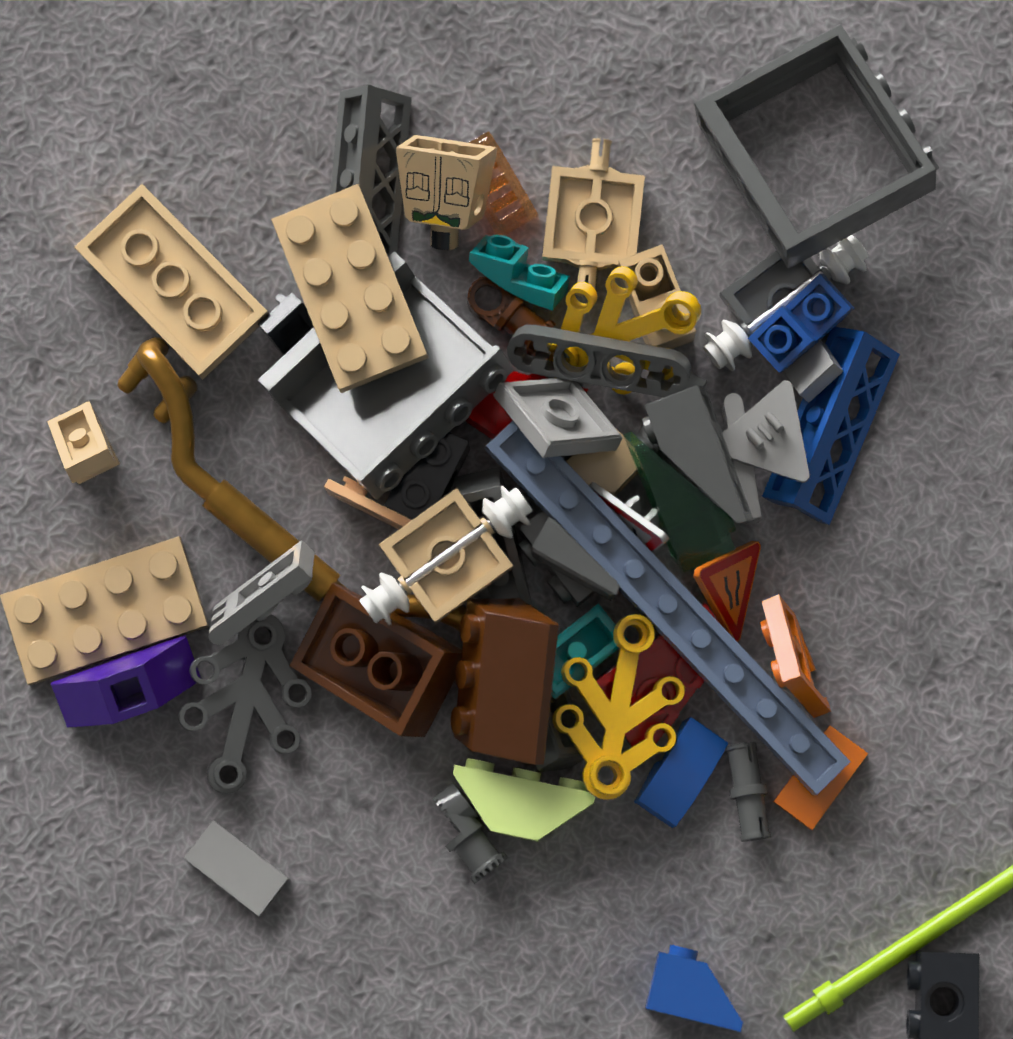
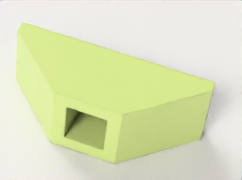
M470 758L466 759L465 767L454 766V777L489 830L493 833L538 842L594 804L595 797L587 792L583 781L560 777L559 785L557 786L540 782L541 773L513 768L512 776L494 773V763Z

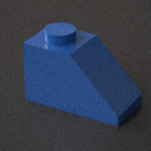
M671 944L668 953L658 951L646 1000V1009L741 1032L743 1021L708 964L696 961L698 951Z

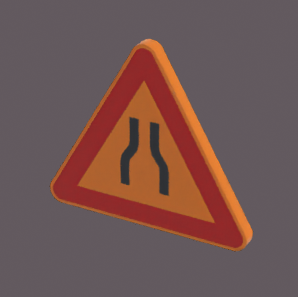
M750 541L694 570V579L721 626L737 642L741 639L761 545L758 541Z

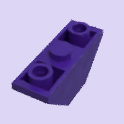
M186 635L53 681L51 686L67 728L115 724L160 708L195 685L196 682L190 676V666L195 659ZM196 667V674L202 679L198 667Z

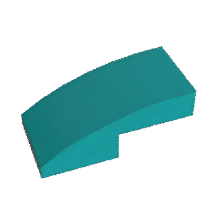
M485 235L470 252L469 262L504 290L525 301L553 311L568 292L570 276L558 273L554 268L545 264H527L529 247L517 244L507 236Z

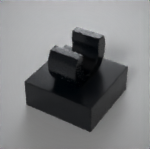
M293 293L287 297L278 294L275 299L279 302V305L258 323V326L283 355L314 327L307 308Z

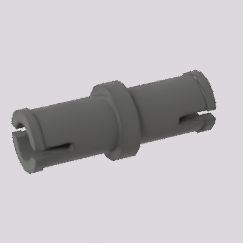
M747 742L726 747L734 787L729 790L731 800H736L741 842L771 837L764 802V795H767L768 791L767 785L761 783L756 742H750L748 745Z

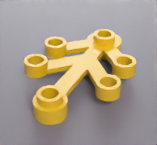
M617 267L606 280L607 295L595 331L590 335L630 342L633 339L663 328L674 334H686L694 328L700 319L701 305L691 293L675 292L666 299L661 308L618 323L625 300L636 288L638 280L636 274L630 268ZM615 278L625 280L628 288L619 287L615 282ZM578 282L567 293V310L561 326L562 330L580 333L584 314L592 309L598 298L597 292L591 284ZM575 293L583 294L587 298L588 303L579 302ZM677 304L685 306L690 311V313L685 314L680 312L677 308ZM552 344L549 349L551 351L549 361H553L557 344ZM569 347L564 350L569 358L565 359L570 365L582 367L589 362L586 352L579 347ZM624 355L614 356L626 361L617 364L615 368L612 367L616 373L629 375L635 371L634 363L629 357ZM645 360L644 369L648 370L650 361ZM673 367L663 369L662 372L665 375V380L674 376ZM611 388L618 394L626 395L631 393V391Z
M639 614L626 616L615 625L613 638L620 650L610 701L592 676L593 669L588 660L582 657L569 659L564 663L561 670L564 682L578 689L604 728L602 748L599 747L583 725V712L576 705L567 704L557 708L553 714V725L559 732L568 734L585 760L583 782L586 789L594 797L603 800L615 799L621 796L629 787L631 770L656 753L669 751L676 743L674 729L668 724L659 723L647 729L643 741L621 754L625 733L664 706L679 703L685 694V688L681 680L668 676L659 679L655 683L652 692L630 706L639 653L648 649L655 637L651 621ZM628 626L635 627L639 632V639L635 644L629 643L624 637V631ZM573 663H578L584 668L585 675L581 681L574 680L569 674V669ZM666 682L672 683L676 688V695L672 700H668L662 695V686ZM565 710H570L575 714L576 723L572 728H567L561 723V715ZM657 729H662L667 733L668 741L663 747L657 746L653 741V735ZM604 766L610 768L613 772V780L608 785L602 784L598 778L599 770Z

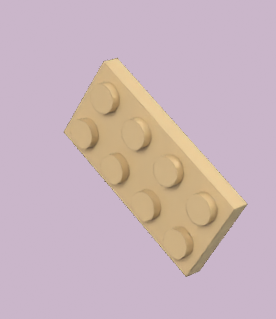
M143 184L133 191L74 247L202 380L259 327L258 323L269 314Z
M359 184L271 219L341 393L429 358Z
M180 536L0 595L28 685L52 679L209 627Z

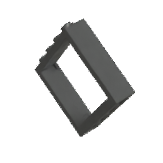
M841 24L694 103L699 127L788 269L936 189V170L939 169V166L932 157V149L927 144L923 146L919 144L913 135L915 127L909 114L904 108L896 109L889 98L892 94L886 79L880 72L873 74L866 63L868 56L861 42L857 43L855 38L850 39ZM837 63L909 174L798 234L728 121Z

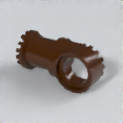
M487 277L478 278L468 290L467 304L471 313L475 317L487 321L499 332L505 330L513 336L517 329L524 325H540L554 328L556 325L551 319L548 321L542 319L524 304L525 300L504 290ZM482 287H493L501 294L502 302L495 310L484 311L477 306L475 294ZM526 340L524 346H526L527 354L531 356L536 351L533 346L534 342Z

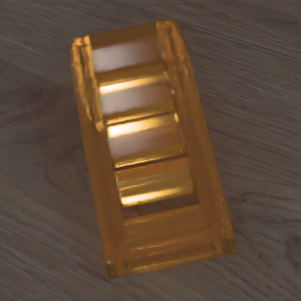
M490 131L469 142L497 147L494 170L498 168L501 174L491 180L488 196L507 184L511 189L510 192L491 203L487 200L484 217L495 235L506 236L538 216L536 209ZM518 200L521 208L499 220L495 213Z

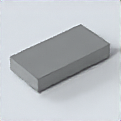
M215 820L211 822L184 857V859L259 917L289 880L286 875Z

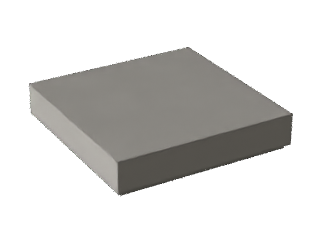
M552 378L499 383L493 395L543 458L615 451L623 438L576 381Z

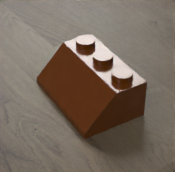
M520 598L470 599L467 601L466 614L462 616L460 621V636L463 641L461 661L457 663L455 669L458 698L457 707H454L451 712V728L454 737L473 752L542 765L545 758L559 624Z

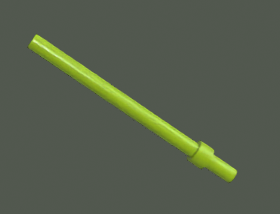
M1013 865L831 984L828 980L812 991L814 996L783 1015L790 1029L795 1032L820 1014L825 1012L829 1015L844 1005L843 999L1013 888Z

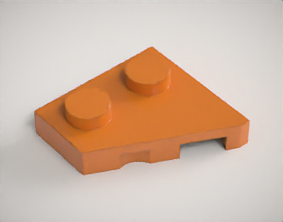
M780 595L763 600L762 605L766 619L762 620L760 624L767 644L771 648L774 647L776 660L771 661V668L779 687H787L813 718L831 712L827 697L824 698L814 687L811 672L815 671L816 668L804 641L795 613Z

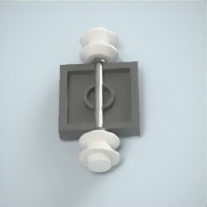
M851 235L839 241L838 245L832 250L826 248L819 252L821 263L819 266L810 257L788 269L776 250L720 292L719 297L741 325L723 320L721 322L723 332L716 337L708 332L705 333L708 344L703 349L718 369L726 366L731 371H734V358L741 354L750 359L752 357V343L748 338L781 306H786L819 274H824L829 281L833 279L848 285L850 283L848 272L853 268L865 272L867 267L864 260L868 258V254L859 240Z

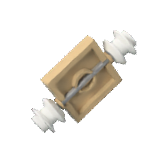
M502 485L500 487L502 498L493 503L484 498L483 513L488 519L486 520L484 517L481 519L477 517L456 488L379 544L380 548L401 576L397 578L400 582L398 584L393 576L380 573L381 585L371 590L364 585L361 586L367 595L359 601L374 622L378 623L384 618L390 626V613L398 608L408 613L409 598L404 593L406 591L408 595L412 592L436 624L513 569L512 563L491 535L495 533L492 529L494 528L499 535L512 538V525L518 521L528 526L530 525L526 515L533 510L519 490L514 488L508 492Z

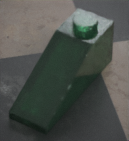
M632 431L624 434L623 437L651 508H656L658 511L659 528L669 538L666 546L670 556L679 568L686 572L735 550L730 533L736 531L733 519Z

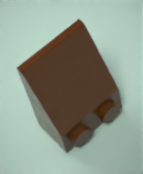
M332 583L290 667L397 735L425 737L455 681V669L457 663L461 661L462 650L430 630L394 612L390 613V626L384 618L375 623L359 601L363 596L337 583Z

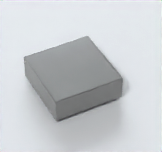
M820 340L786 368L784 372L798 394L809 403L834 381L843 370L827 345Z

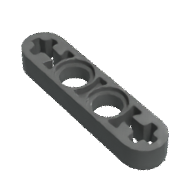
M524 325L519 327L513 334L507 347V355L511 364L518 370L527 373L658 397H666L685 390L692 373L688 358L681 352L673 349L540 325ZM526 340L534 342V349L537 350L534 357L528 356L526 348L523 347ZM552 344H557L553 361H549L551 355L549 349ZM569 347H579L586 352L589 362L582 367L570 365L564 357V350ZM616 355L627 356L633 361L635 371L629 375H620L610 366V359ZM645 360L650 361L651 363L648 367L649 374L647 378H642L641 374L645 366ZM665 365L673 367V374L676 375L673 382L665 380V375L662 372Z

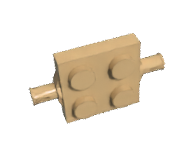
M601 138L592 139L590 165L578 168L552 166L542 261L568 263L579 268L577 283L585 282L588 279V283L594 288L596 287L597 270L619 267L618 260L637 254L645 180L644 175L625 174L609 167L612 141L608 139L603 140L602 156L600 157ZM575 293L578 296L584 297L581 293Z

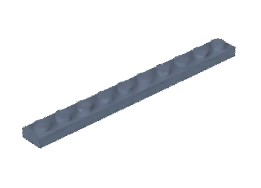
M514 421L485 446L484 449L546 515L556 520L620 585L619 592L641 615L651 621L656 631L813 796L818 795L851 762L561 456L543 458Z

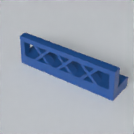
M834 327L830 331L825 344L843 372L809 403L802 398L797 410L810 478L807 482L801 483L771 473L762 495L763 498L774 504L795 508L814 520L827 525L831 523L900 355L865 331ZM872 351L881 358L874 375L868 378L866 363ZM858 395L860 409L856 418L850 421L848 407L851 399ZM840 438L843 450L839 460L832 463L830 450L834 441ZM823 481L825 494L818 508L809 503L816 484Z

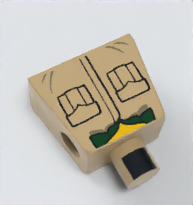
M419 135L412 136L396 147L405 217L410 222L431 225L430 246L439 250L457 248L459 229H469L483 218L497 155V147Z

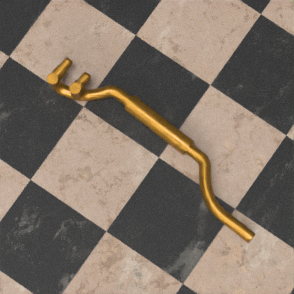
M154 337L143 342L138 352L128 363L127 370L119 378L118 388L124 393L129 394L135 390L143 379H146L149 375L151 376L163 396V400L155 408L153 416L163 424L171 422V461L176 475L186 486L205 500L202 506L272 563L300 541L224 479L219 483L196 463L194 457L195 433L193 414L189 399L197 391L196 381L190 376H178L165 357L168 353V345L162 338ZM315 554L312 571L313 577L304 591L319 602L322 598H325L332 583L345 586L338 581L341 575ZM413 594L406 595L409 598L408 613L398 608L393 611L402 617H418L432 620ZM464 606L458 607L440 620V622L452 626L460 632V621L462 616L466 614V608Z

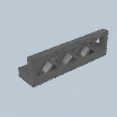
M364 85L340 91L330 195L359 184L389 257L393 252L397 253L402 208V191L396 147L408 140L412 97L372 85ZM382 103L395 106L394 125L389 130H387L380 117ZM382 146L390 158L389 171L384 175L376 163L377 151ZM377 192L380 193L386 203L385 216L378 220L372 209V199Z

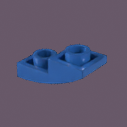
M819 274L786 306H781L748 339L770 364L781 373L827 335L855 308L824 274Z
M692 717L683 720L676 732L675 745L672 749L666 751L662 760L654 763L634 802L671 828L676 827L709 779L728 742Z

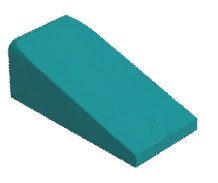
M599 604L557 636L551 693L554 700L572 687L564 682L561 675L562 667L566 661L575 657H582L589 661L592 669H595L620 649L615 644L613 638L616 624ZM573 663L569 669V674L574 680L579 681L584 677L585 671L580 664Z

